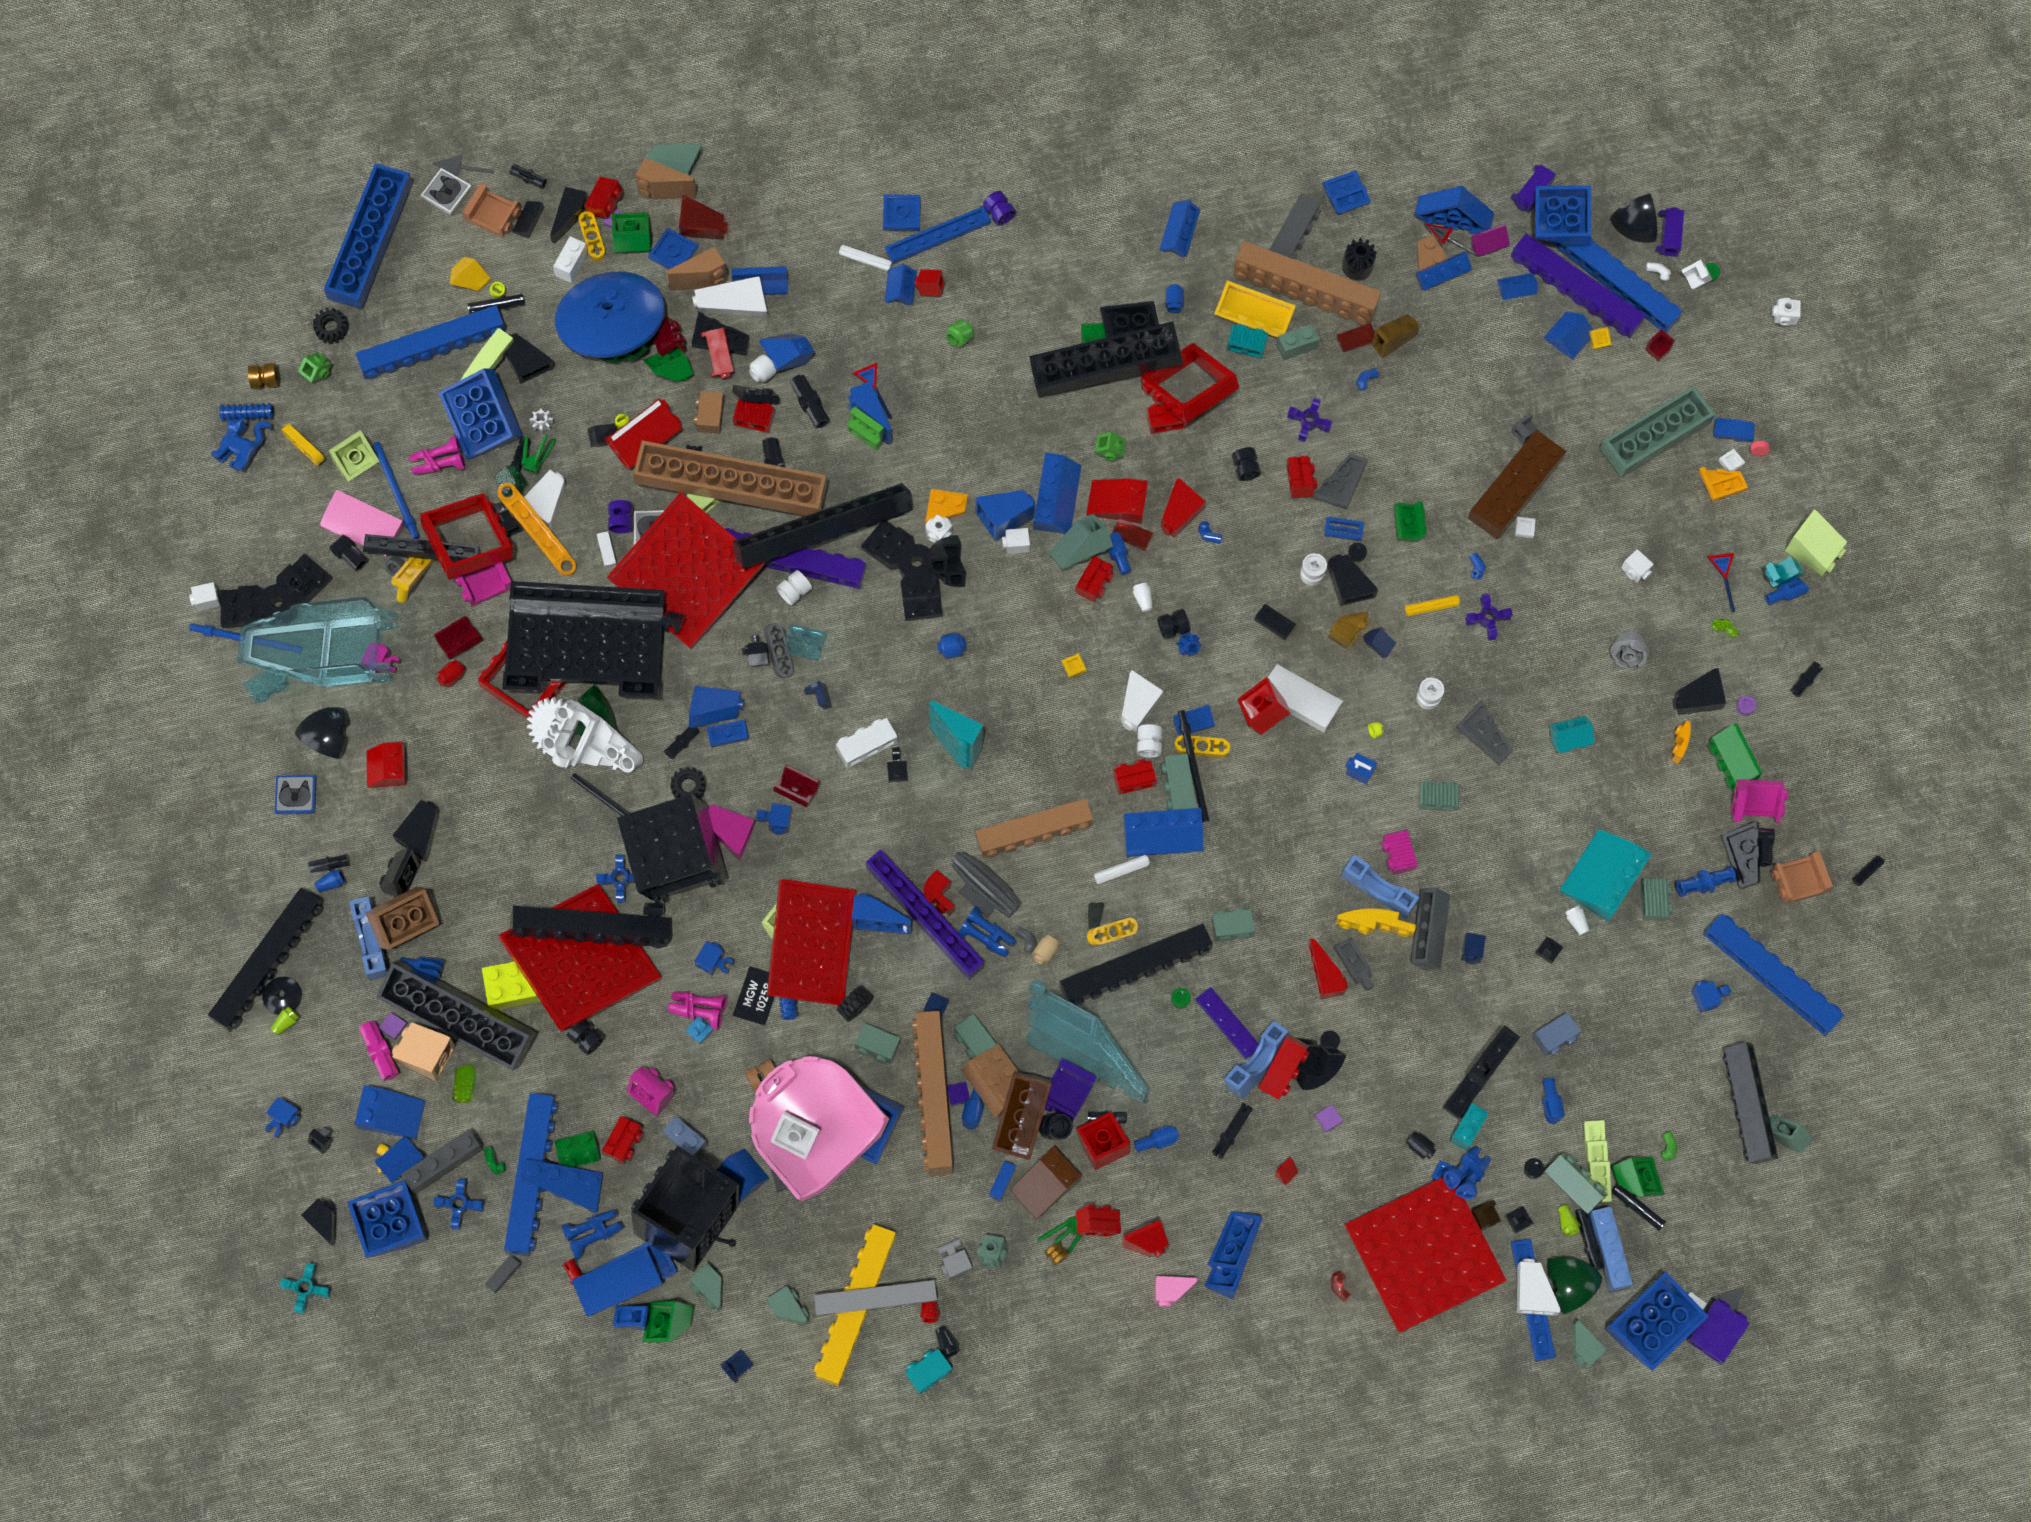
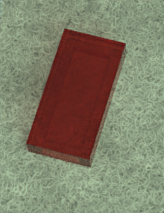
M1371 323L1337 334L1336 338L1344 353L1371 344L1375 332Z
M1119 518L1113 532L1121 534L1124 542L1146 551L1153 537L1152 532Z

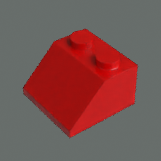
M1268 677L1237 699L1248 725L1260 735L1291 713L1286 700Z
M403 742L381 743L366 750L367 788L406 785V752Z
M1112 1112L1076 1128L1086 1156L1095 1170L1130 1154V1142Z

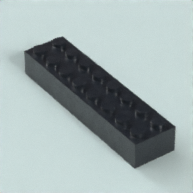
M1174 321L1029 356L1039 398L1183 364Z
M401 960L391 964L376 996L377 999L512 1071L520 1068L536 1035L535 1031Z

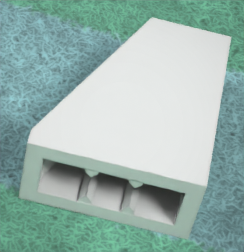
M549 470L524 497L550 531L554 526L566 490L564 477L558 472L554 473L552 470Z
M1133 670L1129 675L1121 723L1127 730L1137 732L1138 727L1145 722L1162 699L1163 691Z
M1523 1259V1262L1517 1265V1313L1557 1316L1560 1313V1307L1541 1263H1535L1534 1259Z

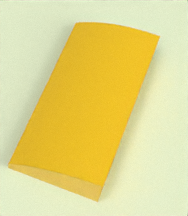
M1227 281L1214 315L1237 324H1244L1254 330L1256 328L1263 329L1268 335L1278 338L1279 335L1287 332L1296 305Z

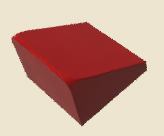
M1288 1158L1275 1173V1176L1284 1185H1287L1298 1174V1169L1293 1160Z

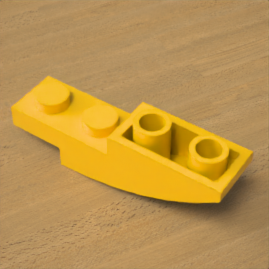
M1384 909L1348 911L1339 914L1335 924H1338L1343 929H1356L1359 933L1365 935L1373 934L1376 927L1382 932L1389 933L1391 931L1403 938L1412 937L1416 928L1415 924L1398 920L1399 912Z

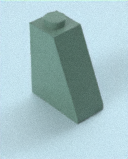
M654 145L652 150L648 151L646 158L692 176L703 154L702 145Z

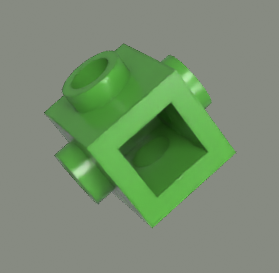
M319 353L307 355L304 357L298 372L310 382L318 381L328 376L332 363Z
M1113 432L1097 435L1095 453L1105 457L1108 461H1115L1118 458L1124 457L1126 440Z

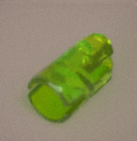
M464 1065L455 1070L452 1100L455 1102L469 1103L472 1101L475 1071L472 1065Z

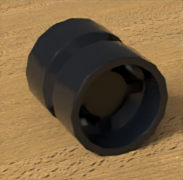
M1245 447L1232 453L1234 465L1238 467L1236 474L1239 481L1253 480L1261 475L1260 465L1256 462L1258 458L1255 448Z
M1184 609L1174 611L1172 615L1165 614L1157 617L1158 626L1164 640L1175 637L1176 633L1182 635L1191 631Z
M584 1020L573 1026L567 1033V1037L574 1044H579V1049L582 1052L590 1055L601 1045L605 1037L597 1029L592 1030V1024Z
M1046 1114L1042 1117L1039 1133L1048 1140L1065 1139L1072 1132V1121L1065 1114Z

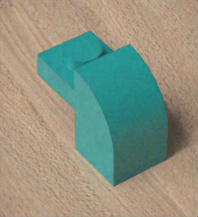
M1791 556L1778 564L1770 562L1765 565L1767 568L1765 573L1773 588L1780 587L1782 583L1805 575L1797 559Z

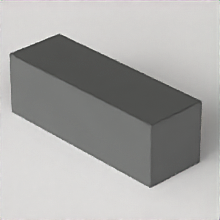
M510 1255L485 1283L486 1287L496 1294L521 1266L520 1263Z

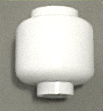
M760 355L750 363L749 373L755 381L766 382L776 374V369L769 357Z

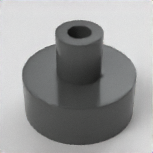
M391 557L385 563L386 572L394 576L404 565V561L398 557Z

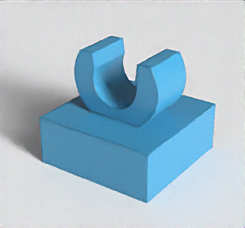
M697 1017L685 1031L701 1044L714 1030L702 1018Z

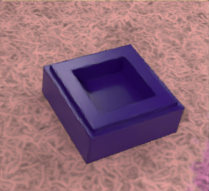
M966 1082L947 1086L951 1106L964 1104L965 1101L970 1099Z

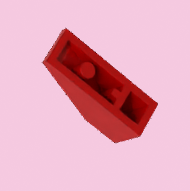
M1311 938L1308 946L1320 999L1343 996L1346 991L1345 989L1348 988L1346 977H1342V972L1318 942Z

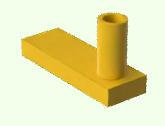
M410 557L391 581V584L398 587L396 596L398 602L404 603L408 600V593L411 587L435 560Z

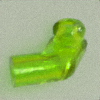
M1715 619L1712 623L1714 630L1727 632L1732 639L1739 635L1737 629L1727 619Z

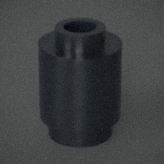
M1415 1131L1406 1142L1410 1146L1409 1149L1423 1160L1426 1157L1430 1159L1436 1152L1434 1148L1436 1144L1422 1133L1419 1134Z

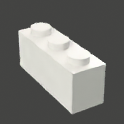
M887 718L883 720L878 719L866 729L864 727L860 728L854 735L841 738L836 744V750L846 768L849 769L897 744L898 737Z

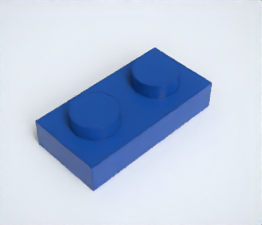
M745 720L707 727L711 747L748 740Z

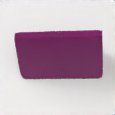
M1505 224L1472 235V250L1477 256L1510 245Z

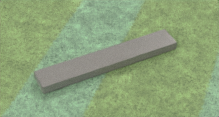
M934 1280L814 1295L816 1316L937 1301Z

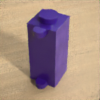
M1542 164L1540 166L1535 165L1533 168L1535 173L1520 192L1511 195V198L1515 201L1514 204L1520 210L1530 213L1535 206L1536 186H1551L1556 176L1554 172Z
M1671 207L1659 211V216L1663 217L1661 243L1660 246H1656V251L1660 252V255L1678 257L1682 245L1684 210Z

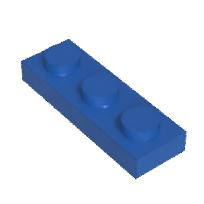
M1462 252L1416 272L1421 289L1426 290L1470 271L1472 267L1468 253Z

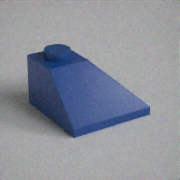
M788 333L760 339L759 341L767 356L772 360L776 371L806 365L814 353L807 338Z

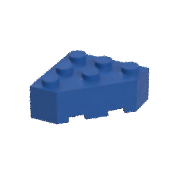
M1457 186L1420 195L1415 215L1426 224L1433 225L1436 222L1444 224L1446 228H1452L1457 231L1458 228L1469 230L1470 234H1477L1491 229L1494 212L1466 190L1465 187Z

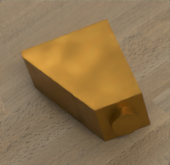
M1406 314L1378 327L1375 330L1372 341L1373 348L1382 358L1386 357L1417 336L1419 330L1417 320Z

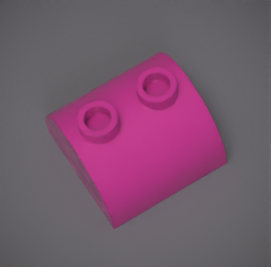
M641 1066L630 1076L627 1093L657 1117L671 1101L674 1095L672 1090L674 1086L668 1080L661 1081L658 1078V1072L654 1068L650 1067L647 1069Z

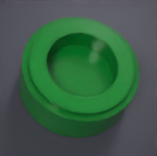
M1706 263L1705 265L1713 279L1709 282H1713L1719 277L1720 268L1715 263Z
M1184 988L1174 990L1171 996L1172 1004L1179 1009L1186 1008L1191 1000L1189 991Z

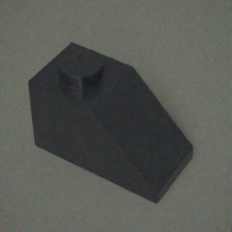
M318 1198L301 1216L333 1246L335 1244L336 1215L332 1211L334 1207L327 1200L322 1202Z

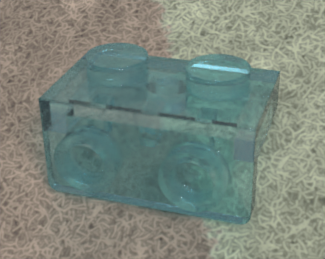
M790 624L785 635L789 654L819 661L827 633Z
M268 669L243 683L255 704L266 701L271 694L282 691L288 685L282 673Z

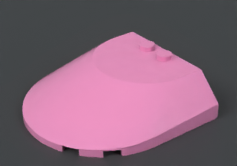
M812 1056L794 1061L789 1060L770 1072L755 1092L756 1098L753 1107H750L749 1123L752 1129L751 1138L757 1151L801 1202L824 1192L882 1136L889 1120L886 1114L844 1068L830 1060ZM783 1112L820 1130L806 1160L770 1142Z

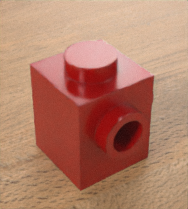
M920 269L918 277L915 278V287L918 288L919 294L922 296H941L945 285L942 270Z

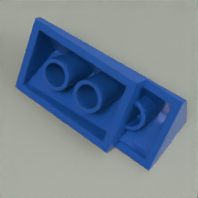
M1238 1212L1230 1213L1208 1262L1212 1270L1205 1283L1206 1288L1233 1300L1261 1224V1216Z

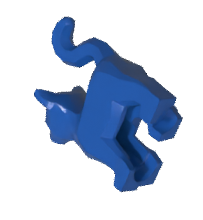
M242 417L240 420L229 419L227 421L228 431L222 437L218 450H213L211 455L221 463H224L231 453L237 455L236 459L231 461L229 466L243 472L250 463L251 458L255 455L258 446L262 444L264 437L261 429L263 427L271 428V424L268 421L262 420L255 425L254 434L256 439L251 441L241 437L243 432L249 427L248 424L244 423L245 418Z

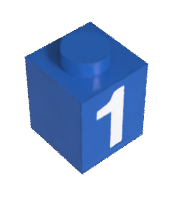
M1356 753L1354 758H1349L1345 766L1348 768L1346 775L1367 785L1377 762Z

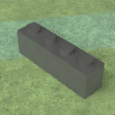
M1301 193L1269 250L1295 259L1297 256L1296 250L1298 248L1301 249L1305 242V234H1309L1312 230L1313 224L1311 223L1314 219L1317 220L1321 213L1319 209L1320 202Z
M1438 888L1421 889L1411 963L1424 970L1441 969L1450 895Z
M468 1129L401 1175L411 1191L416 1195L481 1152L482 1148Z

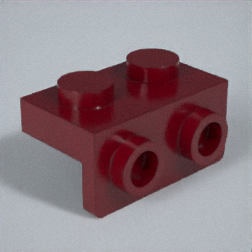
M668 316L663 319L660 328L653 336L657 352L662 357L676 346L682 351L686 349L684 344L685 338L680 331V324Z
M467 616L460 618L434 634L439 647L449 660L482 640Z
M786 765L773 791L807 808L817 794L820 781L796 768Z

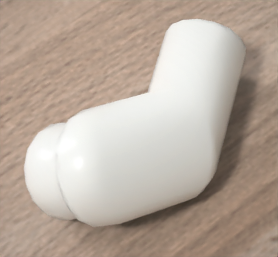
M1646 263V271L1660 273L1661 280L1668 281L1670 279L1671 271L1663 264Z

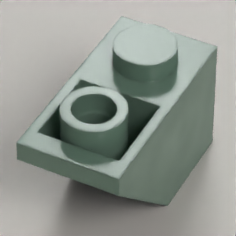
M706 1263L689 1280L692 1284L690 1288L697 1296L700 1294L706 1299L704 1302L711 1310L715 1308L719 1312L722 1306V1279Z
M786 1286L766 1298L777 1319L804 1326L808 1324L807 1318L809 1314L804 1306L799 1307L796 1302L799 1298L794 1289L789 1290Z

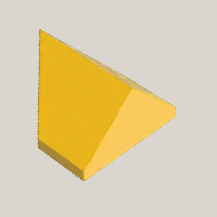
M463 257L451 269V285L479 292L491 281V278L473 258Z

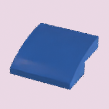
M1357 170L1322 183L1337 215L1371 203L1365 185L1362 186Z

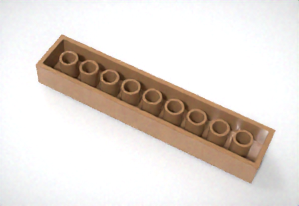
M647 441L641 442L633 473L635 484L804 516L821 511L827 486L826 475Z

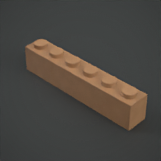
M1085 798L975 831V837L982 858H993L1000 852H1013L1020 846L1030 847L1037 841H1050L1057 835L1067 836L1074 830H1087L1093 824V817Z

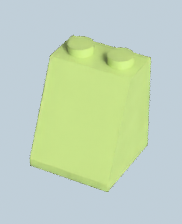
M1814 509L1794 535L1785 551L1823 576L1826 571L1830 573L1836 565L1834 560L1836 558L1840 559L1846 551L1844 547L1847 541Z

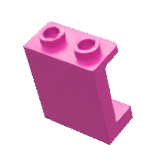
M502 562L454 578L457 586H462L464 590L461 592L464 601H469L471 607L510 591L511 580Z
M1737 779L1731 808L1734 822H1742L1743 816L1774 817L1775 822L1780 823L1781 816L1785 814L1784 800L1788 799V789H1785L1783 781Z

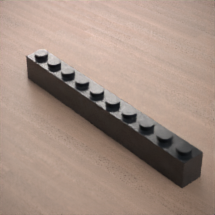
M903 483L734 540L735 560L743 569L750 568L761 562H767L773 558L785 556L790 552L819 544L822 541L837 538L842 534L854 532L857 529L871 526L880 521H886L894 516L903 515L906 512L912 511L911 491Z

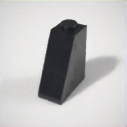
M517 333L508 334L514 339V342L504 354L520 384L554 369L550 357Z
M1338 554L1329 559L1327 567L1340 606L1376 598L1378 593L1377 587L1348 555L1341 556Z
M1714 668L1676 693L1673 698V707L1677 709L1678 715L1722 710L1724 708L1726 700L1719 668Z
M421 799L392 836L398 844L404 848H411L418 858L426 862L429 858L439 814L436 810L437 807L432 802L427 801L426 803Z

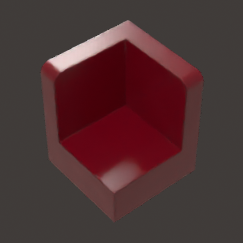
M1661 329L1649 340L1645 350L1659 362L1671 351L1675 340Z

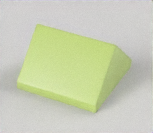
M361 430L329 450L333 462L348 482L380 462Z

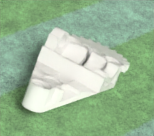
M555 697L551 698L550 702L549 698H545L544 702L542 700L538 701V705L532 706L534 710L529 711L533 717L529 716L527 718L532 723L528 724L527 728L533 730L528 733L531 736H535L532 742H538L537 749L542 747L543 754L548 753L551 755L553 763L557 766L567 768L570 765L575 767L579 763L594 766H613V770L620 768L624 772H631L643 763V756L640 751L601 717L573 700L563 702V699H559L557 702ZM579 721H582L586 729L575 750L568 744L574 734L573 730L576 729Z

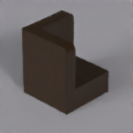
M1495 1200L1472 1211L1481 1231L1501 1221L1495 1209Z

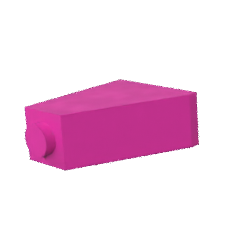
M711 804L708 812L716 839L737 859L741 860L755 827L754 820Z

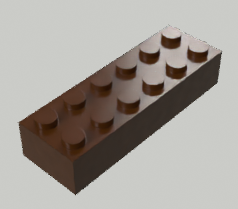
M1536 430L1474 505L1468 519L1498 540L1562 462L1566 450Z

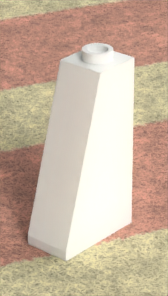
M759 276L694 290L695 296L692 297L694 308L698 307L702 313L768 317Z

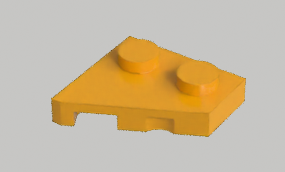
M1701 467L1698 470L1712 502L1747 491L1748 489L1741 471H1726L1724 469H1717L1716 471L1706 470V467Z
M931 489L925 525L931 518L934 519L937 514L947 519L953 516L964 515L968 494Z

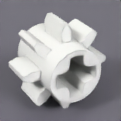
M540 408L539 411L532 412L533 418H530L529 421L530 424H533L534 431L538 429L543 433L547 429L551 430L549 424L553 423V418L550 417L549 411L544 412Z

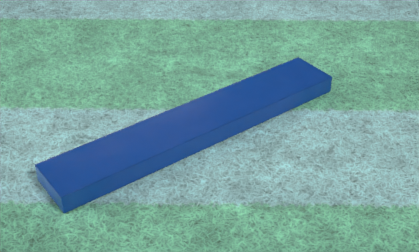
M982 206L885 246V251L893 265L991 224V219L985 207Z
M1531 1239L1510 1243L1516 1273L1517 1265L1523 1262V1259L1535 1260ZM1525 1314L1535 1361L1556 1358L1547 1315Z

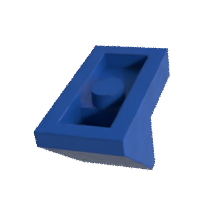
M616 1306L613 1326L617 1328H635L644 1331L649 1307Z

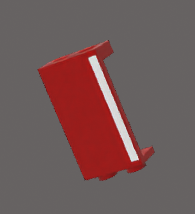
M655 399L654 403L616 432L604 438L626 469L636 464L642 441L663 444L682 429L680 419L675 414L672 415L669 411L670 406L664 399Z

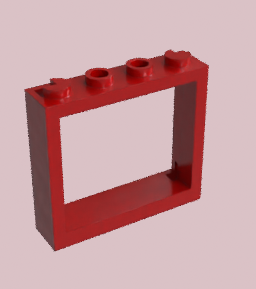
M1191 343L1181 350L1183 364L1150 371L1140 377L1142 382L1141 388L1144 389L1145 393L1151 395L1157 403L1160 402L1167 411L1170 410L1176 418H1180L1185 423H1188L1239 389L1236 374L1195 343ZM1195 362L1216 378L1218 382L1183 404L1158 384L1190 363Z
M484 493L420 514L421 526L448 580L512 559V550H514L512 541L507 539L506 529L504 526H500L498 513L493 512L492 502L487 500ZM482 511L500 547L452 563L434 526Z
M506 641L501 648L502 651L491 659L489 667L481 671L478 683L485 691L527 719L529 716L533 717L527 709L489 684L505 665ZM552 681L535 704L538 705L540 700L544 702L545 698H549L551 702V698H556L568 682Z

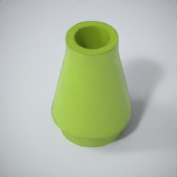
M288 1006L286 1009L283 1008L270 1028L279 1036L283 1031L297 1023V1019L300 1016Z
M1569 1205L1559 1207L1561 1232L1567 1237L1579 1233L1581 1225L1570 1210Z

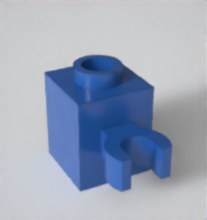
M772 803L770 812L757 810V821L769 822V831H772L773 834L783 835V833H788L792 812L791 806Z
M1707 980L1697 983L1696 987L1692 990L1700 1013L1718 1008L1722 1003L1721 998L1731 993L1729 985L1717 989L1714 981L1707 983Z

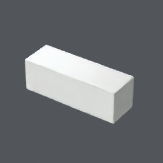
M608 531L598 533L597 538L605 570L615 568L616 561Z

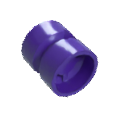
M1001 190L990 194L983 202V206L988 213L992 214L991 217L997 225L1006 224L1016 215L1015 208L1011 203H1007L1008 199Z
M626 500L611 501L608 504V514L610 516L608 518V530L618 534L631 532L633 530V519L631 518L633 515V504Z

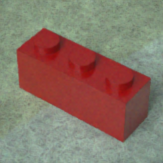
M1288 1034L1258 1089L1280 1100L1282 1095L1286 1097L1291 1088L1288 1085L1291 1078L1295 1080L1300 1072V1069L1297 1067L1300 1062L1304 1063L1309 1055L1307 1051L1309 1045Z

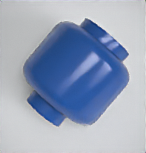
M957 632L943 635L940 643L937 644L939 653L943 654L947 659L960 657L967 650L964 636Z

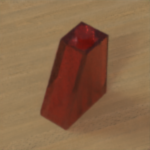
M683 195L679 234L684 237L723 240L724 233L728 232V222H725L724 215Z

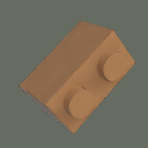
M701 391L700 397H697L696 408H699L698 414L694 416V425H697L698 432L720 434L724 405L723 392Z

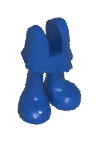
M977 906L973 908L967 917V921L965 920L958 931L962 938L969 935L987 946L986 949H989L990 952L1002 957H1007L1009 951L999 945L1000 941L1002 940L1010 946H1014L1016 940L1003 930L1000 925L998 927L995 922L992 925L981 916L980 908ZM971 923H974L983 928L984 930H986L987 932H989L990 936L984 934L983 932L975 928Z
M1477 1146L1463 1156L1461 1165L1457 1169H1448L1444 1174L1445 1184L1450 1189H1454L1459 1185L1466 1172L1469 1174L1456 1190V1195L1464 1199L1471 1200L1476 1196L1477 1187L1474 1183L1481 1182V1178L1484 1177L1491 1161L1488 1155L1483 1159L1478 1157L1481 1149Z
M616 1210L594 1215L592 1218H586L587 1222L577 1226L561 1225L576 1260L582 1257L583 1249L586 1246L601 1239L604 1241L607 1238L610 1239L624 1228L622 1222L609 1227L605 1225L606 1222L618 1216ZM592 1229L595 1230V1232H593V1233H591V1234H589V1235H587V1236H585V1237H582V1238H580V1239L573 1240V1239H575L577 1236H579V1235H581V1234H583V1233H585V1232H587V1231H589V1230H592Z

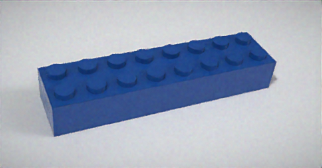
M374 164L324 287L328 300L360 309L363 308L412 186L410 173Z

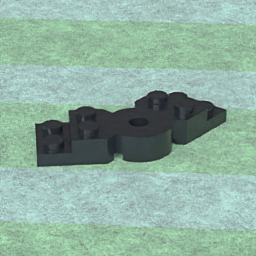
M887 520L881 521L863 542L861 549L888 569L899 570L903 577L900 585L905 621L943 617L938 577L933 574L929 564L928 553L930 548L922 544H914L913 536L899 526L896 528ZM914 562L921 563V565L918 567L913 566L912 564Z
M304 553L293 565L289 564L276 577V584L270 585L264 590L258 585L238 586V589L220 590L221 627L261 626L264 620L274 625L286 624L297 614V606H306L332 580V576ZM299 572L302 578L309 579V583L304 586V594L298 592L288 594L289 586L284 580ZM282 602L279 607H274L275 603Z

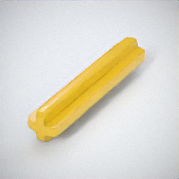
M1452 595L1405 606V613L1407 616L1458 606L1460 599L1458 595Z

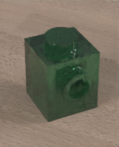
M505 466L494 477L499 487L501 484L510 483L515 486L520 494L523 492V488L528 485L517 466ZM504 488L501 491L504 495L513 494L510 488Z

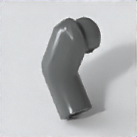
M1019 926L1015 935L1024 939L1026 944L1024 950L1032 953L1037 946L1035 935Z

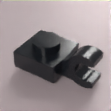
M900 747L892 748L893 762H887L888 782L908 781L907 763L900 760Z

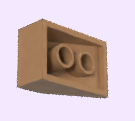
M644 158L635 175L638 193L646 198H695L697 195L694 177L648 158Z
M715 246L666 271L670 290L701 289L724 284L727 281L725 262Z

